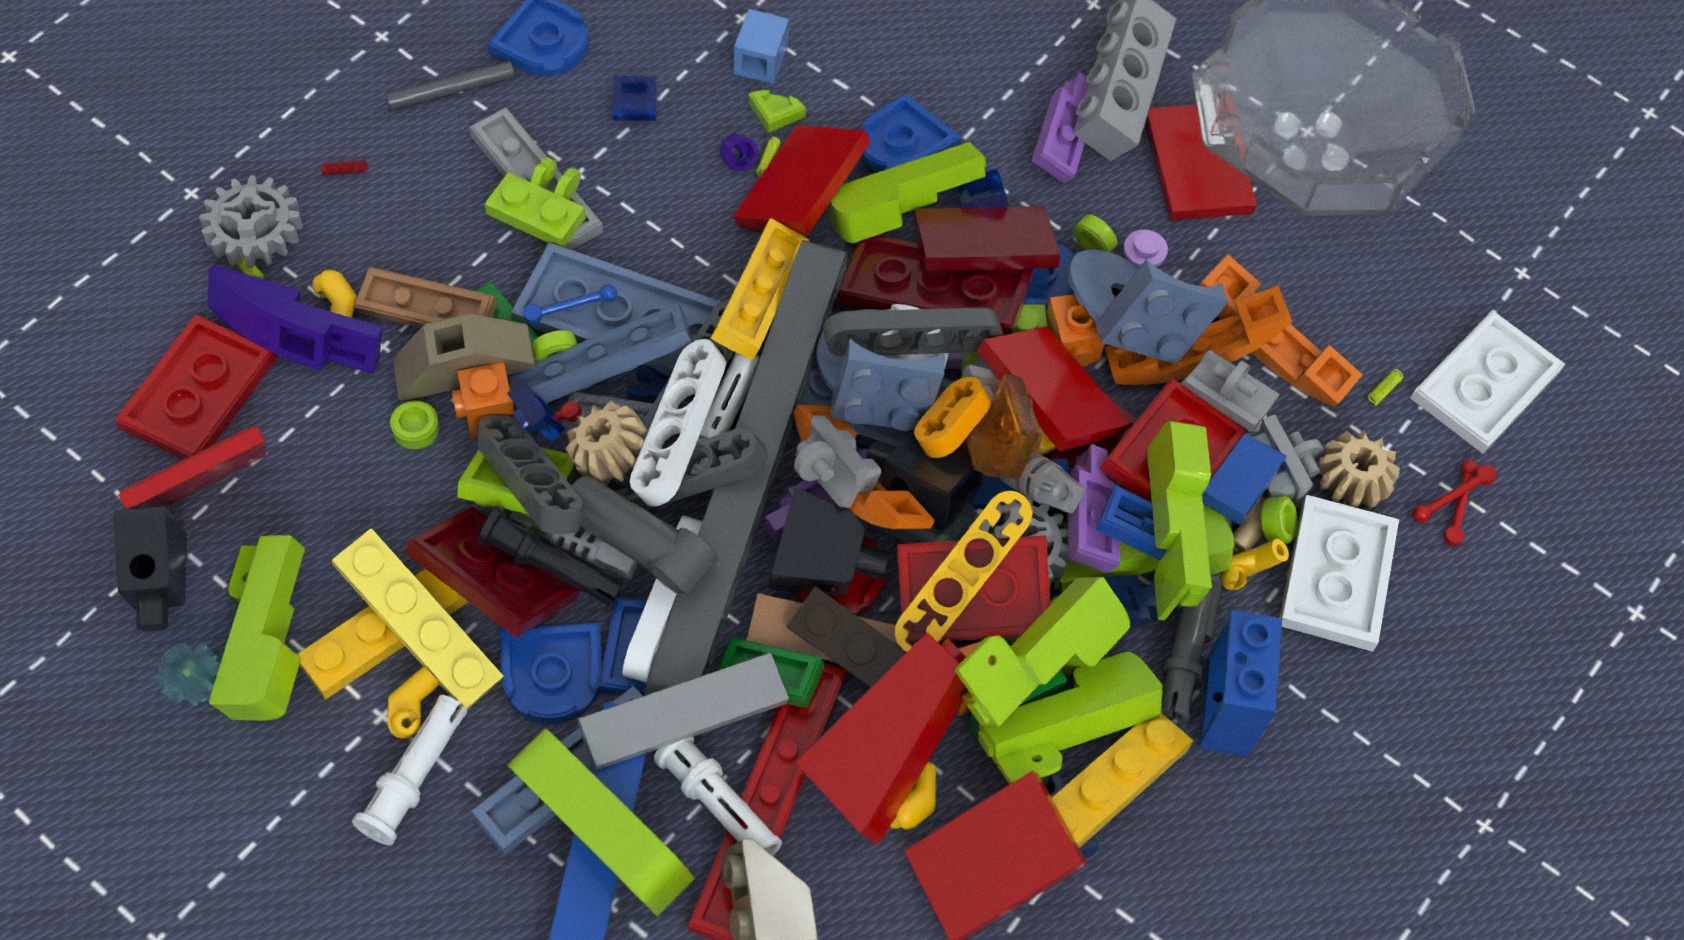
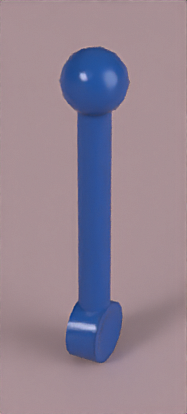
M606 284L598 292L543 307L537 304H529L523 310L524 319L529 324H537L541 321L542 316L599 300L612 302L617 297V290L613 285Z

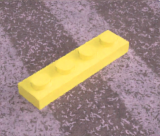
M372 528L332 559V565L414 657L432 673L448 695L460 702L459 707L464 706L468 710L502 681L501 678L504 677L502 673Z

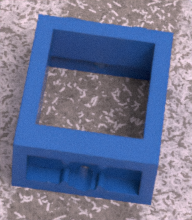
M1231 610L1206 661L1199 748L1246 757L1252 751L1276 712L1282 618ZM1214 696H1222L1221 703L1215 702Z

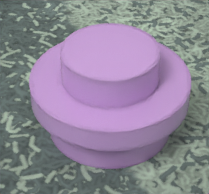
M1137 230L1126 238L1123 253L1125 258L1137 268H1140L1145 260L1159 267L1166 259L1168 246L1164 238L1158 233L1151 230Z

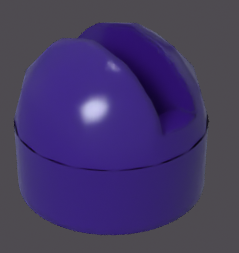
M733 133L723 139L719 148L720 157L723 162L736 171H744L750 168L758 154L755 142L747 136ZM734 147L737 150V152L741 155L737 159L735 158L732 152Z

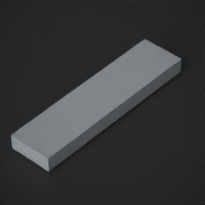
M506 107L469 127L473 140L504 177L509 172L530 182L535 168L541 163L543 158L547 157ZM556 169L552 181L549 182L546 190L553 193L559 179L562 177L558 169ZM577 192L573 193L570 201L585 207L586 219L565 248L570 250L603 233L602 222Z
M771 653L579 718L578 726L594 769L597 771L787 704L789 697Z

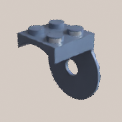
M1090 249L1081 251L1074 256L1067 268L1069 286L1073 289L1079 304L1083 305L1087 309L1088 314L1094 319L1101 343L1173 364L1179 362L1229 302L1222 283L1211 287L1188 284L1166 274L1148 260H1145L1140 268H1137L1129 260L1104 250ZM1111 288L1121 290L1117 297L1113 295Z
M865 309V310H857V311H872V310H876V309ZM823 331L817 344L816 361L820 376L832 392L831 419L848 421L853 424L890 427L900 431L915 430L917 423L934 404L944 376L945 352L923 360H897L868 351L849 338L844 356H836L828 350Z

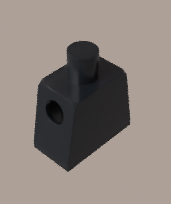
M913 430L897 448L877 440L874 441L867 452L866 459H873L881 468V473H883L882 486L887 491H909L935 520L932 527L944 531L982 487L988 448L963 441L954 452L947 456L931 458L923 451Z
M795 488L768 588L810 593L816 586L827 595L846 596L854 573L882 580L889 552L862 545L867 521L861 519L853 512L802 489Z
M166 506L114 510L118 592L133 609H136L137 630L145 632L165 630L168 628V607L184 605L186 600L187 534Z

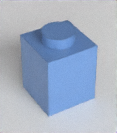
M748 10L734 45L735 75L771 84L775 83L788 48L789 19L772 13Z

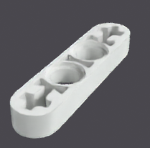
M696 340L687 345L679 355L631 473V488L649 506H659L668 502L679 489L725 371V357L710 340ZM695 394L694 399L687 406L678 409V406L685 398ZM680 433L676 442L668 448L662 449L666 440Z
M683 515L676 529L686 528L698 535L703 521ZM657 578L630 642L623 666L624 677L647 683L654 658L677 596Z

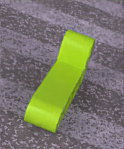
M546 728L507 765L657 917L695 879L676 855Z

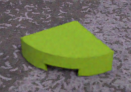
M770 90L748 93V103L768 133L806 118V107L792 96L787 98L770 94Z

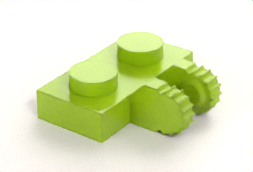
M549 157L543 158L541 163L538 164L530 182L508 172L485 202L486 214L547 243L550 242L565 248L586 219L585 207L570 201L573 193L578 188L581 174L573 168L567 169L565 174L559 179L553 193L546 190L556 173L557 161Z

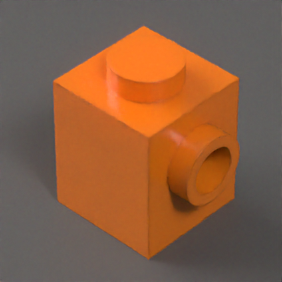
M1075 294L1050 297L1046 311L1048 328L1082 367L1088 366L1093 362H1099L1105 343H1101L1095 321L1088 314L1087 309L1079 304Z
M504 362L457 371L461 389L452 390V397L457 418L467 417L471 439L477 438L478 423L484 416L502 414L516 419Z

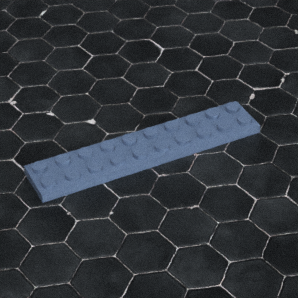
M549 242L511 311L512 318L526 322L523 310L529 304H537L543 307L598 292L602 286L610 284L617 290V297L612 302L599 300L542 316L541 321L537 324H527L531 329L545 334L559 330L570 331L575 334L579 344L679 303L686 316L690 336L693 341L713 308L721 301ZM772 323L767 331V334L762 342L759 351L756 354L759 357H761ZM685 347L673 354L661 356L639 366L650 367L657 373L669 377L670 373L674 370L679 355ZM815 358L800 405L831 406L832 392L820 376ZM942 379L935 401L954 381ZM738 381L735 383V386H734V388H733V390H732V392H731L729 398H731V396H732V394H733V392H734V390H735V388H736V386H737ZM848 422L858 433L855 438L856 442L868 447L877 440L897 448L912 432L900 431L890 427Z

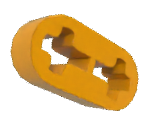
M965 377L953 382L917 423L914 435L927 456L940 458L954 452L987 413L991 400L980 380L975 377Z

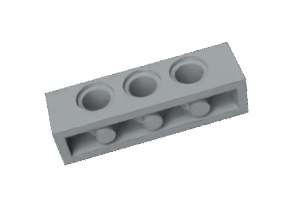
M1118 0L1111 7L1106 17L1108 25L1105 34L1100 39L1096 48L1099 53L1095 65L1090 70L1086 79L1088 87L1085 97L1076 109L1078 118L1073 134L1110 161H1113L1139 144L1176 22L1174 16L1153 0Z

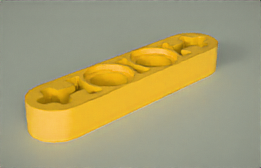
M1005 491L997 494L901 615L895 626V638L897 644L904 651L908 652L914 646L906 640L910 633L905 627L906 623L909 620L913 623H918L928 612L918 607L923 599H926L934 611L948 616L943 626L934 618L926 629V632L939 642L1026 531L1032 520V508L1024 495L1016 491ZM1016 500L1022 504L1019 514L1024 519L1018 526L1012 522L1007 524L1000 534L1010 537V540L1002 547L992 534L979 528L985 520H988L989 524L994 527L1001 517L1000 512L996 509L998 504L1004 502L1010 505ZM976 538L989 541L994 550V557L991 563L982 568L970 565L965 558L967 544ZM953 578L961 584L963 597L956 606L944 607L935 599L934 588L941 579Z

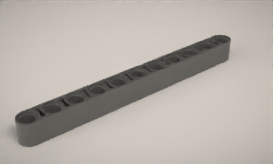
M805 240L800 244L735 428L750 429L761 440L768 452L766 462L756 474L714 488L698 536L715 551L718 560L688 597L676 596L647 679L644 696L709 673L795 420L793 412L796 405H800L816 358L817 344L823 332V325L830 317L842 282L848 252Z

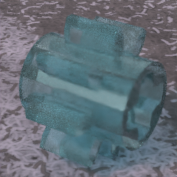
M183 642L171 647L162 655L158 664L160 673L154 676V680L163 687L161 693L174 705H178L185 697L194 706L210 698L220 664L215 660L217 655L205 643L201 642L193 650Z

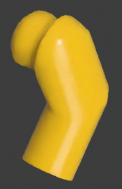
M325 270L315 276L312 283L315 293L320 292L321 298H328L332 304L330 312L352 318L355 310L353 306L357 295L345 277L335 270Z
M1274 539L1256 548L1233 555L1231 568L1222 572V586L1228 590H1239L1246 585L1247 577L1287 561L1289 556L1287 546L1280 539Z

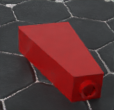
M928 632L796 761L800 768L855 829L875 845L886 835L897 816L898 810L907 799L964 701V694L968 691L954 671L966 656L949 639L940 645Z

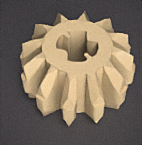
M610 401L603 410L593 405L590 415L587 417L577 416L579 426L567 432L570 443L565 449L575 468L583 477L592 476L605 485L613 477L624 482L625 472L634 469L648 430L640 421L635 411L629 409L627 405L620 407Z
M1365 430L1358 433L1356 438L1348 431H1345L1339 436L1337 441L1331 440V442L1326 444L1323 457L1320 458L1317 464L1320 469L1319 475L1323 476L1320 481V490H1333V502L1344 499L1348 501L1351 507L1358 508L1359 504L1362 503L1370 510L1378 504L1379 500L1384 501L1385 498L1387 499L1394 490L1393 485L1399 477L1400 470L1398 466L1393 464L1396 459V451L1382 449L1383 437L1373 442L1368 440Z

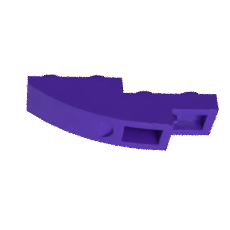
M212 265L209 268L207 307L229 327L253 343L279 356L322 371L328 361L371 374L379 365L383 327L300 303V290L216 265Z

